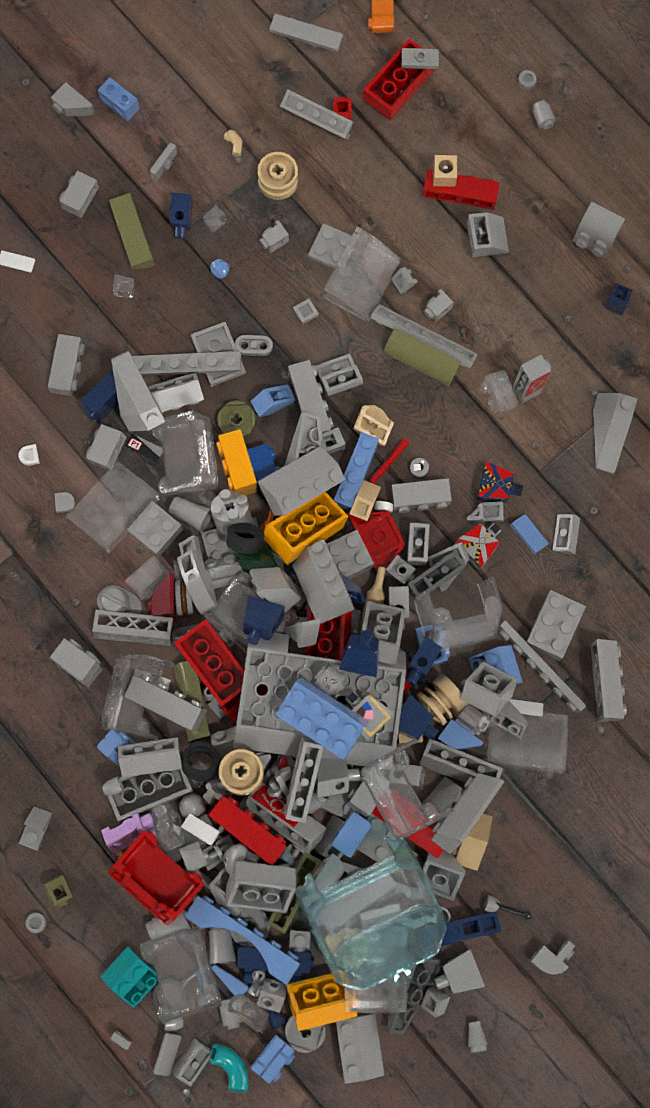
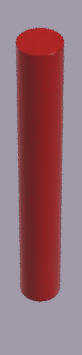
M404 438L368 479V482L375 484L410 444L407 439Z

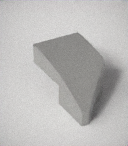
M480 503L478 508L467 517V521L504 522V503Z

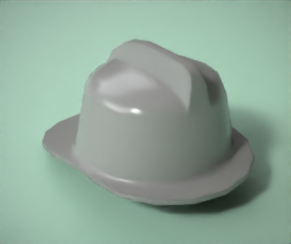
M119 586L105 587L97 598L98 607L102 611L140 614L142 610L138 597ZM124 618L119 620L123 623H130L127 619Z

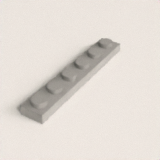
M380 304L371 315V318L377 323L385 325L392 330L395 328L460 361L461 366L471 368L478 356L477 353Z
M240 351L132 356L142 376L192 374L195 372H241Z
M506 620L498 627L500 630L499 635L505 641L509 640L513 644V650L518 655L522 654L527 659L525 661L527 665L532 669L535 668L540 673L539 677L546 684L550 683L553 687L552 691L559 698L563 697L566 700V706L572 712L576 711L579 713L586 707Z

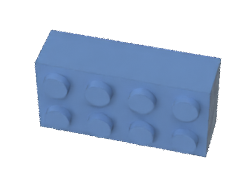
M303 678L295 682L276 713V716L342 760L350 754L369 721Z

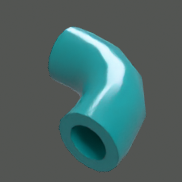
M215 1043L211 1049L210 1063L218 1065L226 1071L229 1091L247 1093L249 1088L248 1071L243 1059L233 1049Z

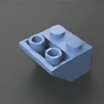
M512 645L496 647L469 658L472 672L482 662H485L517 678L516 685L522 683Z

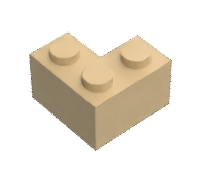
M483 813L463 843L453 851V855H456V859L461 866L478 870L488 844L493 816Z

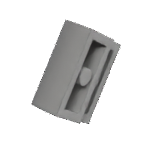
M350 354L315 366L323 391L327 397L363 384L362 376Z
M331 854L323 860L305 887L307 892L301 901L306 906L318 901L324 904L343 875L344 866L335 854Z

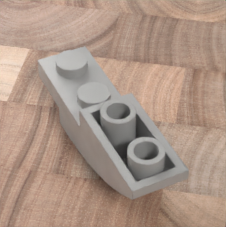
M193 535L179 543L181 556L177 560L187 590L200 614H204L216 607L217 602L211 574L204 567L199 539Z
M463 679L458 688L461 693L463 692L465 679ZM510 701L507 702L496 716L489 714L487 717L488 721L519 738L523 737L528 726L523 715Z

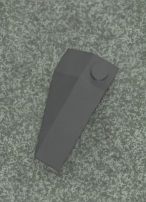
M400 948L393 968L387 1026L389 1034L405 1033L416 1014V1006L420 1000L423 1001L424 993L430 983L432 985L435 983L434 978L438 977L443 963L442 959L415 949Z

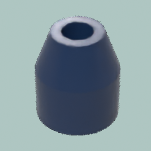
M269 1010V1022L272 1029L287 1024L282 1011L278 1013Z

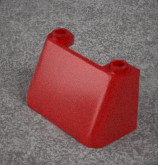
M144 830L109 869L108 874L165 925H169L179 916L205 883L197 872L187 873L157 847L158 838L156 835Z

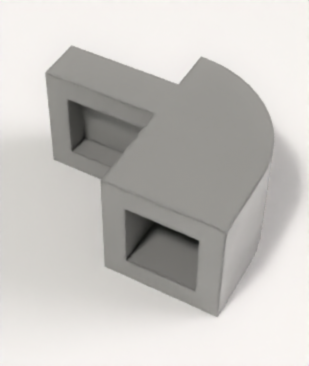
M566 940L555 955L544 945H541L529 961L542 972L548 974L562 973L569 968L563 961H568L572 957L575 945Z

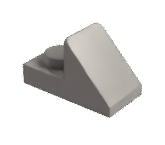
M315 619L285 627L286 635L294 633L299 648L314 645L317 642L320 620Z
M33 807L24 823L26 826L19 844L38 851L53 813Z

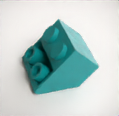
M127 947L100 976L110 990L133 1008L162 978L130 947Z

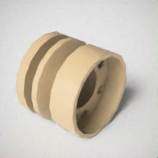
M441 673L431 682L435 689L434 692L430 688L425 687L423 690L426 695L419 692L416 697L420 704L434 716L433 720L444 726L447 723L444 716L449 720L453 718L449 709L451 708L459 713L468 705V702L460 699L461 691L448 677Z

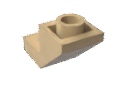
M363 480L350 515L368 521L381 487Z

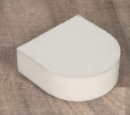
M36 444L25 446L19 451V459L24 465L40 464Z

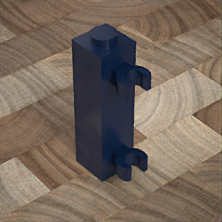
M238 947L237 968H245L244 983H252L253 969L268 970L267 964L257 948ZM281 950V951H283L284 953L287 954L289 950ZM290 951L299 957L297 961L300 963L293 974L292 983L301 981V973H309L310 969H314L315 957H311V952Z

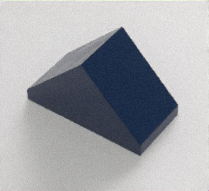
M615 283L605 309L622 315L628 305L632 289Z

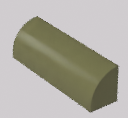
M128 193L109 200L131 267L134 269H145L155 266L131 194Z
M395 328L383 352L447 386L451 385L461 364L460 361Z
M188 661L175 664L173 670L178 692L186 695L185 699L190 702L194 699L202 703V708L205 709L199 676ZM206 714L198 731H191L185 728L188 742L211 738Z
M306 852L303 854L295 870L296 890L287 912H273L267 923L268 925L284 934L290 932L302 909L303 902L301 900L307 892L305 887L323 860Z

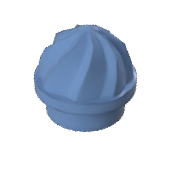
M217 259L210 265L213 276L220 279L228 274L229 268L226 261Z

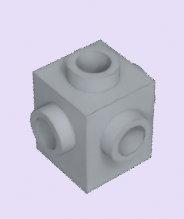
M265 977L263 985H258L255 996L259 997L257 1006L280 1013L287 992L286 984Z

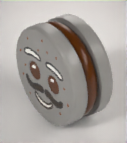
M175 580V602L178 616L194 614V602L184 580Z

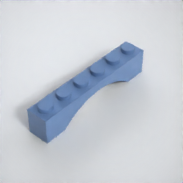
M204 895L202 898L198 896L186 913L185 918L200 928H225L244 936L262 954L269 973L284 984H288L300 965L297 961L299 957L290 951L287 954L280 950L282 946L273 940L270 943L263 939L265 936L257 929H254L252 932L246 928L248 923L240 918L234 920L229 916L231 912L222 906L219 909L212 905L214 901Z

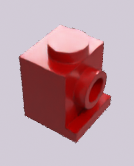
M343 96L333 98V112L352 121L351 98Z

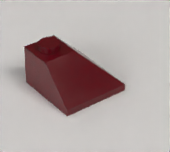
M174 573L168 574L153 593L152 601H148V612L152 613V616L176 618V578Z

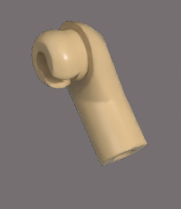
M234 130L225 132V140L231 141L233 144L232 155L241 156L242 139Z

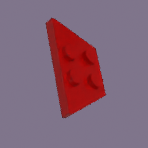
M347 511L346 514L354 530L358 531L374 562L373 567L376 573L378 567L387 569L406 545L389 511H371L368 521L352 516L350 511Z

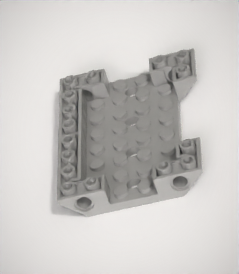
M274 633L270 640L260 638L257 645L248 642L233 748L297 757L301 737L306 735L276 716V713L297 680L303 678L315 686V675L324 666H333L344 676V681L341 683L344 687L337 695L332 693L329 696L335 700L338 696L347 698L355 691L363 699L366 695L370 694L376 700L384 702L386 707L395 714L367 741H364L360 736L350 754L345 758L346 764L391 770L396 750L406 675V652H398L396 665L379 662L377 677H371L339 670L340 660L288 653L289 635ZM260 684H264L268 688V692L264 696H260L256 692V688ZM348 702L345 705L350 710L353 708ZM323 748L321 758H339L326 748Z

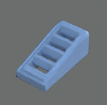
M216 965L212 967V970L236 998H240L249 989L248 985Z

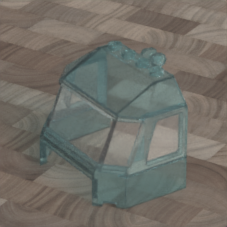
M383 836L393 854L392 856L321 891L317 889L310 873L305 877V884L298 886L295 890V895L305 921L337 984L364 991L376 987L386 979L393 978L395 984L398 985L400 984L398 973L403 971L407 979L412 978L410 969L422 961L432 959L439 952L447 930L443 911L405 838L391 840L390 837Z

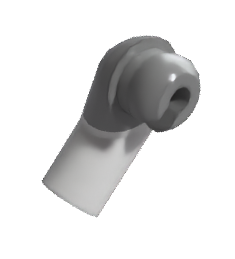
M255 969L253 971V983L247 992L256 997L258 985H263L266 977L264 970Z

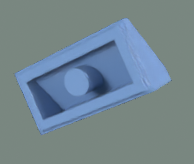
M526 514L511 523V528L533 555L549 544Z
M351 811L330 845L351 858L372 824L354 811Z

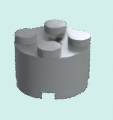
M227 489L222 490L211 503L210 509L214 524L222 534L227 535L228 528L233 524H251L252 522L248 499L240 492L235 493V491Z

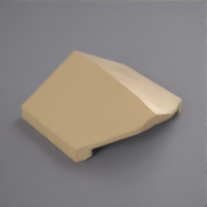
M375 405L362 406L353 429L359 435L363 432L379 438V445L385 446L394 423L382 409Z

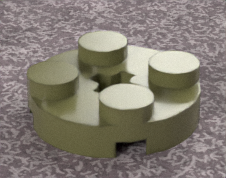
M242 401L228 402L218 413V426L223 434L241 429L243 438L249 436L255 427L254 411ZM238 416L242 421L239 424L231 422V419Z

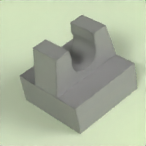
M406 267L400 268L391 278L400 294L405 293L418 282L411 277L410 274L412 272L410 269L407 270Z

